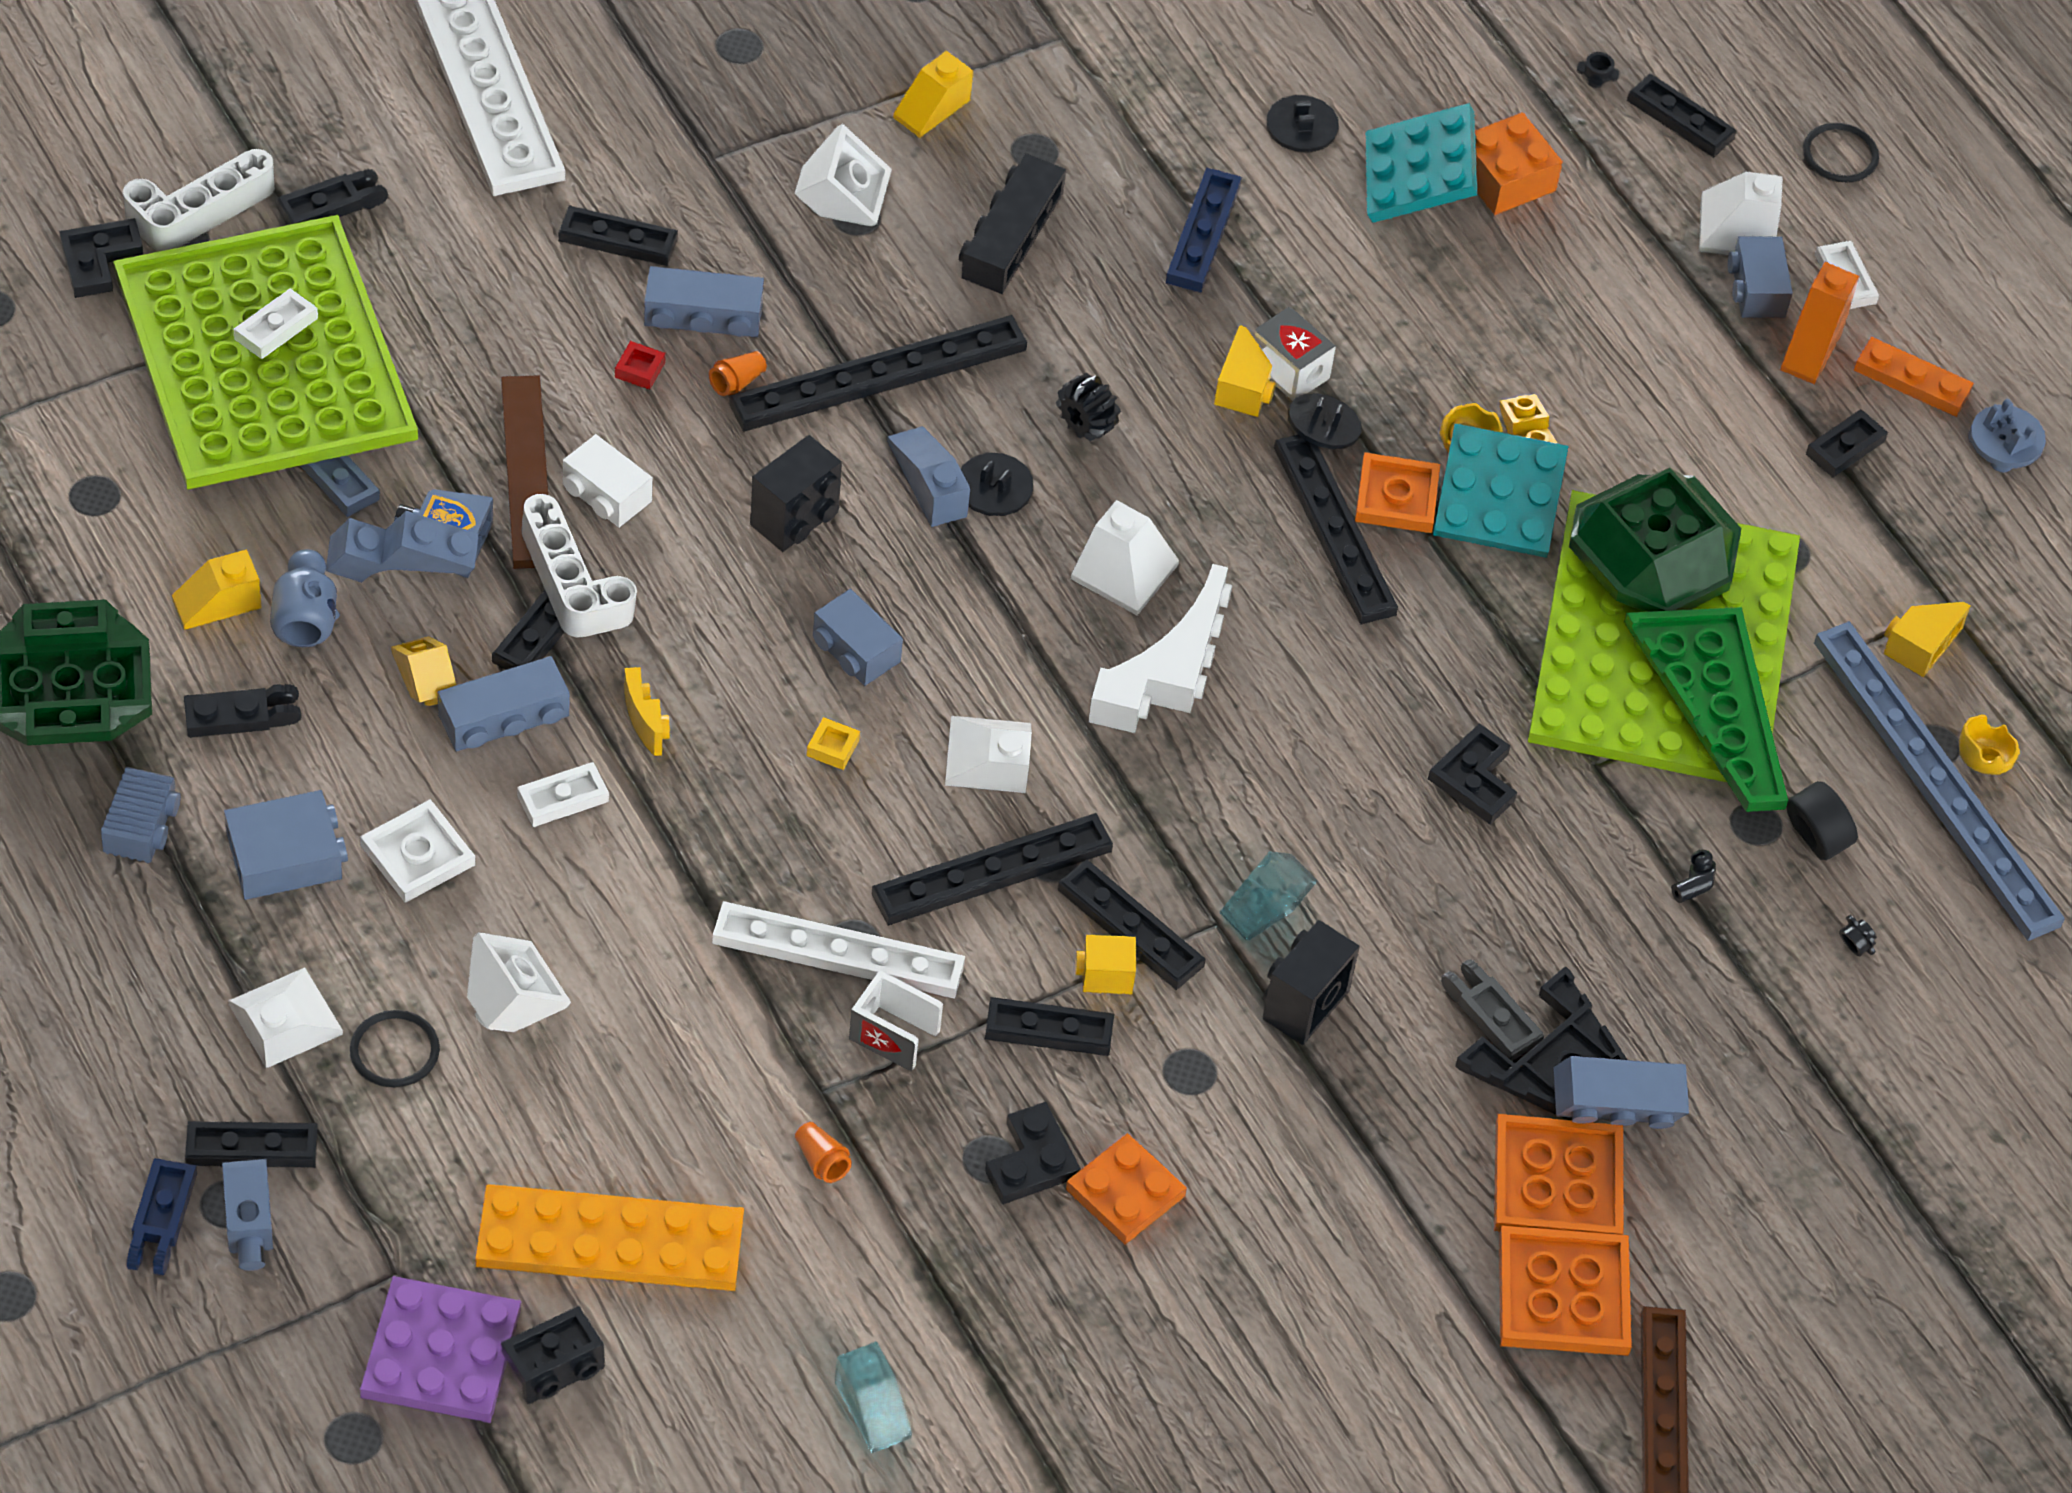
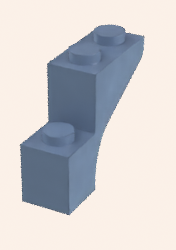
M405 511L387 529L349 518L330 536L326 572L358 582H363L373 574L388 570L468 574L475 569L479 534L409 511Z

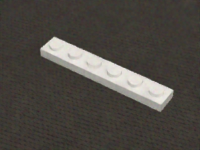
M724 901L712 940V944L873 980L879 970L919 991L954 999L965 963V956Z

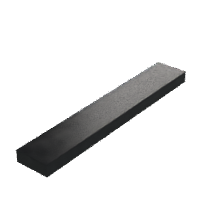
M1298 434L1275 440L1274 450L1360 625L1397 616L1398 606L1319 447L1304 440Z
M1097 813L874 885L872 886V896L889 926L1083 862L1086 859L1089 860L1110 853L1113 849V842Z

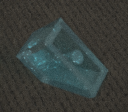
M1269 851L1219 913L1245 940H1251L1292 913L1318 880L1292 854Z
M878 1342L870 1343L837 1356L835 1384L871 1453L912 1438L911 1428L896 1376Z

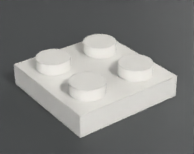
M431 799L360 836L361 847L405 903L475 866V855Z

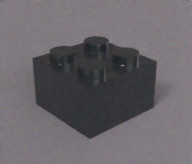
M807 435L752 476L750 525L782 552L795 543L803 542L813 529L823 522L831 521L839 511L842 461L812 436Z
M1318 920L1309 931L1303 929L1293 941L1291 952L1285 959L1281 956L1278 957L1268 971L1267 978L1270 979V984L1262 998L1266 1002L1262 1019L1304 1045L1349 993L1360 945L1321 920Z

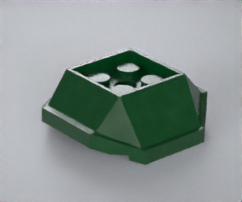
M1667 468L1651 475L1637 474L1577 504L1569 548L1615 601L1649 612L1691 610L1730 590L1742 528L1695 476L1681 475L1672 468Z
M106 599L23 604L12 616V621L0 630V732L27 746L111 741L118 739L127 730L153 715L149 639L132 623L120 616L118 610Z

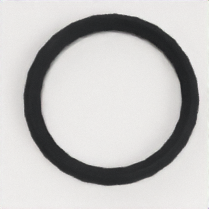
M1845 123L1823 124L1810 131L1804 139L1803 155L1807 164L1813 171L1828 180L1844 183L1860 181L1871 175L1878 166L1879 150L1876 143L1866 132L1853 125ZM1844 130L1851 132L1863 139L1869 146L1872 156L1871 163L1865 170L1854 175H1837L1828 172L1814 161L1810 150L1811 142L1817 135L1825 131Z
M401 1010L380 1012L364 1020L354 1032L349 1047L352 1063L361 1076L374 1084L392 1088L411 1085L426 1077L434 1068L440 1052L438 1036L429 1022L419 1015ZM397 1018L411 1021L420 1026L428 1035L431 1043V1052L426 1064L418 1072L404 1078L390 1079L375 1075L364 1066L359 1057L358 1047L363 1034L372 1025L386 1019Z

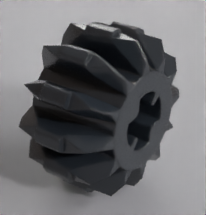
M1088 373L1078 375L1065 383L1058 391L1059 399L1056 401V405L1062 411L1060 418L1065 419L1067 429H1073L1079 439L1083 437L1089 441L1098 439L1113 430L1114 426L1119 423L1118 415L1121 413V409L1115 403L1118 397L1112 395L1109 390L1110 385L1102 384L1101 378L1098 375L1093 377Z

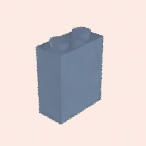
M322 790L224 810L226 836L244 900L342 879L341 863L348 861L347 850L343 837H335L333 829L338 828L336 811L333 804L326 805Z

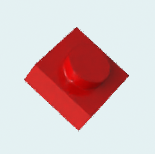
M630 341L615 366V378L650 390L665 364L666 353Z

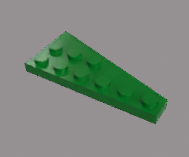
M1742 607L1626 613L1624 623L1745 811L1785 810L1788 797Z

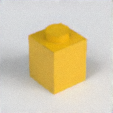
M1086 935L1084 951H1076L1075 975L1083 976V992L1133 993L1136 974V937Z

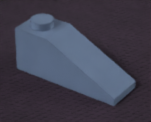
M923 426L887 436V442L930 526L934 527L967 517L970 486L955 458Z

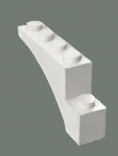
M1212 565L1205 586L1194 605L1183 619L1161 640L1143 653L1111 669L1100 668L1091 700L1088 722L1135 733L1139 718L1147 719L1150 704L1191 713L1194 698L1202 699L1207 676L1201 675L1203 667L1210 669L1216 645L1210 644L1211 637L1219 638L1224 615L1218 614L1220 606L1227 608L1232 585L1226 583L1228 567Z

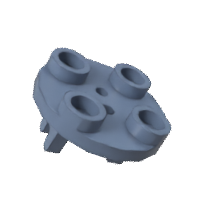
M2009 399L2004 400L2002 405L1994 404L1992 407L1985 408L1978 413L1968 433V439L1976 452L1986 461L1990 462L1993 469L1999 472H2009L2012 468L2031 465L2040 458L2046 444L2045 431L2040 422L2029 412L2013 406Z

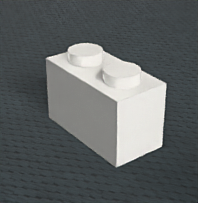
M597 434L563 459V485L572 496L580 497L588 503L599 517L610 520L619 528L652 502V476Z

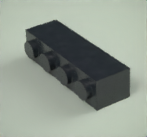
M1026 153L1018 166H1011L1005 180L1004 189L995 192L988 215H981L976 224L972 241L966 240L961 248L959 261L963 262L962 279L1003 294L1063 195L1066 175L1065 168Z

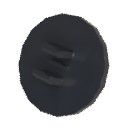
M1292 95L1281 98L1271 106L1266 117V127L1271 138L1282 147L1295 152L1311 153L1323 150L1333 143L1338 134L1339 121L1333 108L1323 100L1308 95Z
M1319 393L1304 394L1295 398L1288 408V421L1293 430L1304 440L1316 446L1327 449H1345L1354 445L1361 435V421L1356 412L1346 403L1334 397Z
M984 453L972 457L961 467V471L970 486L968 507L978 513L987 516H1006L1016 513L1028 504L1033 494V477L1028 467L1015 457L1004 453Z

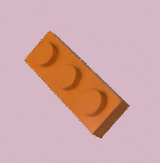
M1872 336L1854 367V371L1955 417L1961 411L1974 385L1973 382Z

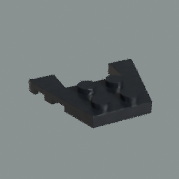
M1565 966L1541 986L1538 995L1566 1019L1560 1026L1516 1063H1513L1482 1036L1457 1057L1455 1067L1464 1073L1556 1114L1553 1067L1570 1056L1627 1060L1606 1025L1601 1026L1591 1010L1592 1003L1586 994L1580 993L1574 983V975ZM1560 1116L1566 1120H1572V1117Z

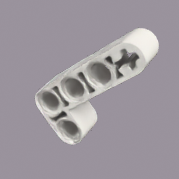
M252 149L246 151L168 196L150 180H132L123 189L125 218L136 219L140 237L154 250L164 251L181 247L269 197L275 189L273 158L264 150Z
M546 494L530 496L525 501L523 508L522 537L563 631L573 637H586L628 626L634 617L637 595L635 584L630 579L622 576H612L592 581L558 502Z

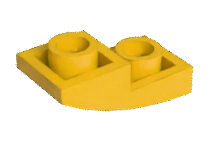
M1536 394L1500 401V410L1508 434L1557 443L1548 429L1549 415Z
M641 667L625 668L624 695L632 725L646 748L654 756H662V739H670L669 715H661L660 699H651L650 684L642 683Z

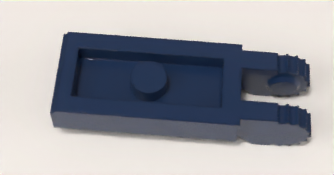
M157 1158L153 1159L131 1230L132 1241L127 1256V1269L138 1270L139 1265L142 1263L146 1241L159 1244L153 1259L154 1274L164 1275L166 1273L172 1246H176L197 1177L196 1165Z

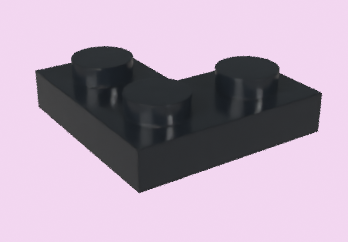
M135 218L59 231L60 242L75 298L112 292L113 284L107 263L144 255Z
M1480 723L1429 771L1428 780L1489 825L1515 802L1517 791L1491 773L1508 756L1510 745Z
M1047 1102L1007 1115L1006 1124L1020 1150L987 1161L985 1165V1172L1002 1205L1066 1183L1067 1180L1081 1170Z

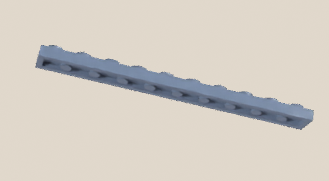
M1849 621L1818 633L1814 641L1815 646L2026 940L2030 941L2061 928L2065 920L2062 913Z

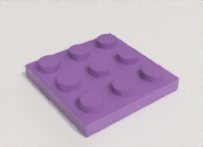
M393 1276L361 1385V1398L491 1423L507 1360L501 1352V1342L513 1337L521 1311V1301Z

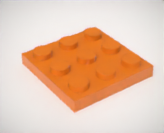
M1498 1114L1495 1123L1494 1231H1500L1501 1226L1624 1235L1623 1125L1594 1122L1575 1123L1572 1120Z
M1501 1226L1499 1233L1500 1346L1629 1356L1632 1348L1629 1235Z

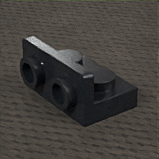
M580 1306L574 1307L501 1342V1352L521 1382L523 1398L527 1404H531L539 1399H549L564 1387L579 1380L586 1381L591 1379L605 1367L604 1343Z

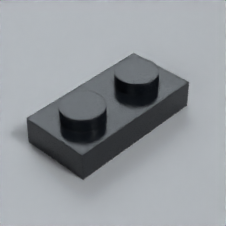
M1860 409L1810 443L1806 455L1834 478L1886 441L1888 432Z

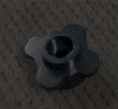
M1593 52L1587 56L1586 62L1580 61L1577 64V72L1583 74L1588 81V85L1593 88H1600L1608 81H1617L1620 76L1619 70L1614 68L1615 62L1613 58L1604 52Z
M1848 915L1846 917L1848 925L1839 931L1845 945L1859 957L1866 951L1870 955L1875 954L1876 951L1873 946L1876 944L1875 939L1877 936L1872 927L1865 920L1860 919L1857 921L1852 915Z

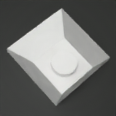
M844 124L836 127L803 165L795 194L821 217L873 226L877 224L892 169Z
M1744 172L1702 191L1699 251L1729 255L1730 251L1735 250L1738 236L1777 237L1782 203V176Z
M1116 500L1095 525L1071 574V579L1129 612L1138 615L1176 569L1179 559L1149 517Z
M951 716L945 786L1026 793L1032 734L1031 723Z
M480 932L474 936L467 998L476 1011L475 1016L485 1028L516 1032L566 1009L571 1004V1001L532 941Z
M306 968L229 1000L231 1010L266 1068L343 1035L342 1028Z

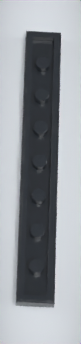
M1009 315L729 395V405L742 431L746 432L1024 352L1027 349V341L1013 315Z

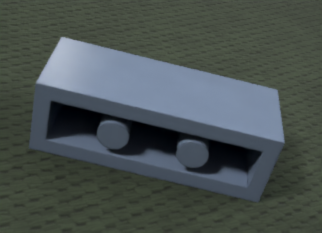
M650 266L645 295L644 326L758 337L763 305L764 278Z
M552 656L438 691V716L455 752L467 748H477L486 742L505 736H515L524 730L543 724H553L569 716L570 692Z
M1570 1056L1553 1067L1556 1116L1572 1117V1121L1575 1123H1592L1598 1119H1606L1611 1121V1125L1628 1126L1636 1122H1648L1650 1128L1664 1129L1674 1126L1675 1121L1689 1114L1685 1064Z

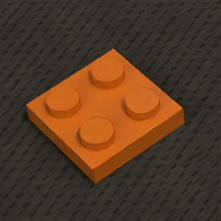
M1364 452L1355 521L1432 533L1440 464Z
M1128 1133L1067 1180L1066 1191L1124 1245L1183 1199L1187 1191V1187Z

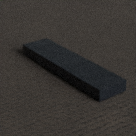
M1086 859L1058 882L1057 890L1111 936L1136 937V957L1175 990H1178L1205 967L1206 958L1089 860Z

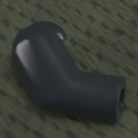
M1703 849L1695 851L1691 855L1692 864L1690 865L1689 878L1671 886L1672 895L1678 903L1701 895L1713 887L1716 863L1713 861V855L1710 851Z

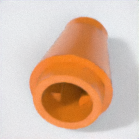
M758 351L719 360L709 371L710 384L715 392L721 396L739 393L761 373L766 371V360Z
M807 1122L796 1131L795 1139L817 1179H823L826 1183H834L842 1179L849 1172L852 1166L849 1150L818 1127L816 1123Z

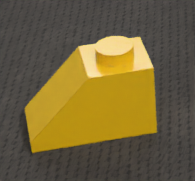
M946 50L920 70L893 113V118L921 138L970 101L973 70Z
M1240 325L1238 327L1217 382L1214 405L1258 417L1263 403L1270 404L1276 382L1270 381L1271 362L1247 327Z
M247 549L208 560L172 594V600L184 630L262 608L260 579Z
M1966 602L1911 606L1902 618L1895 616L1884 633V636L1888 638V642L1883 654L1924 678L1963 629L1971 605Z
M427 636L391 646L393 657L412 699L419 703L424 702L425 706L437 705L438 691L456 686L447 645Z

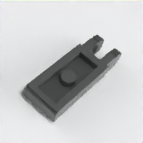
M1468 959L1460 965L1461 973L1472 989H1469L1452 971H1448L1440 977L1446 993L1449 994L1454 1002H1459L1458 1005L1498 1050L1511 1061L1529 1052L1544 1039V1034L1495 978L1493 976L1489 977L1474 960Z

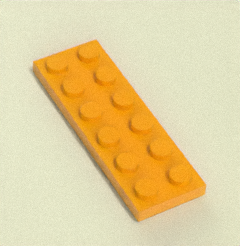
M486 1184L476 1252V1267L735 1291L744 1208Z

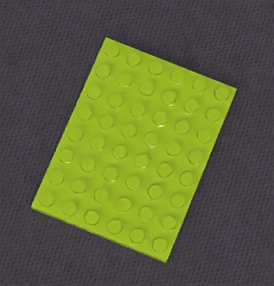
M338 215L113 261L114 272L187 490L418 440V428ZM288 289H292L317 307V320L263 359L234 339V328Z
M1572 490L1528 742L1727 782L1624 623L1626 613L1649 611L1635 609L1615 601L1569 548L1576 505L1595 496V494ZM1737 523L1742 530L1730 590L1691 610L1742 607L1773 734L1800 535Z

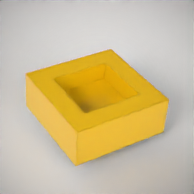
M823 717L807 746L806 756L844 770L860 741V731Z

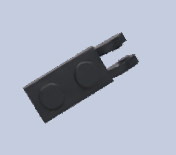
M368 168L367 170L364 169V171H358L349 175L345 173L280 196L277 199V208L286 223L290 225L334 215L342 217L363 208L369 210L383 204L389 194L383 185L380 186L378 184L375 186L379 179L378 175L373 169Z
M276 684L267 690L259 688L185 695L184 706L187 736L193 738L270 730L271 727L295 725L302 718L300 707L292 704L298 700L299 691L295 685Z

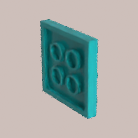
M1470 103L1365 131L1367 215L1372 223L1477 195L1475 112Z
M1455 423L1433 535L1547 558L1569 446Z

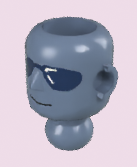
M299 550L290 557L288 562L289 572L284 573L275 582L272 593L271 628L275 636L282 642L295 647H312L323 643L332 634L334 622L340 617V613L336 609L337 588L334 582L325 575L326 563L324 558L314 550Z

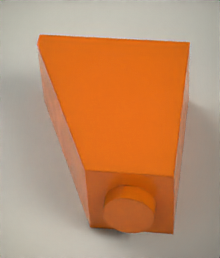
M1824 262L1808 293L1782 362L1781 371L1815 385L1842 335L1860 277L1859 275Z

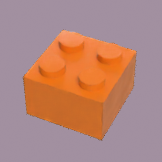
M1524 112L1475 130L1477 194L1494 215L1556 191L1563 161Z

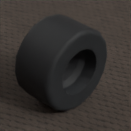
M1817 781L1788 799L1786 809L1793 827L1820 860H1829L1856 843L1858 839L1857 827L1849 810L1839 795L1825 782Z

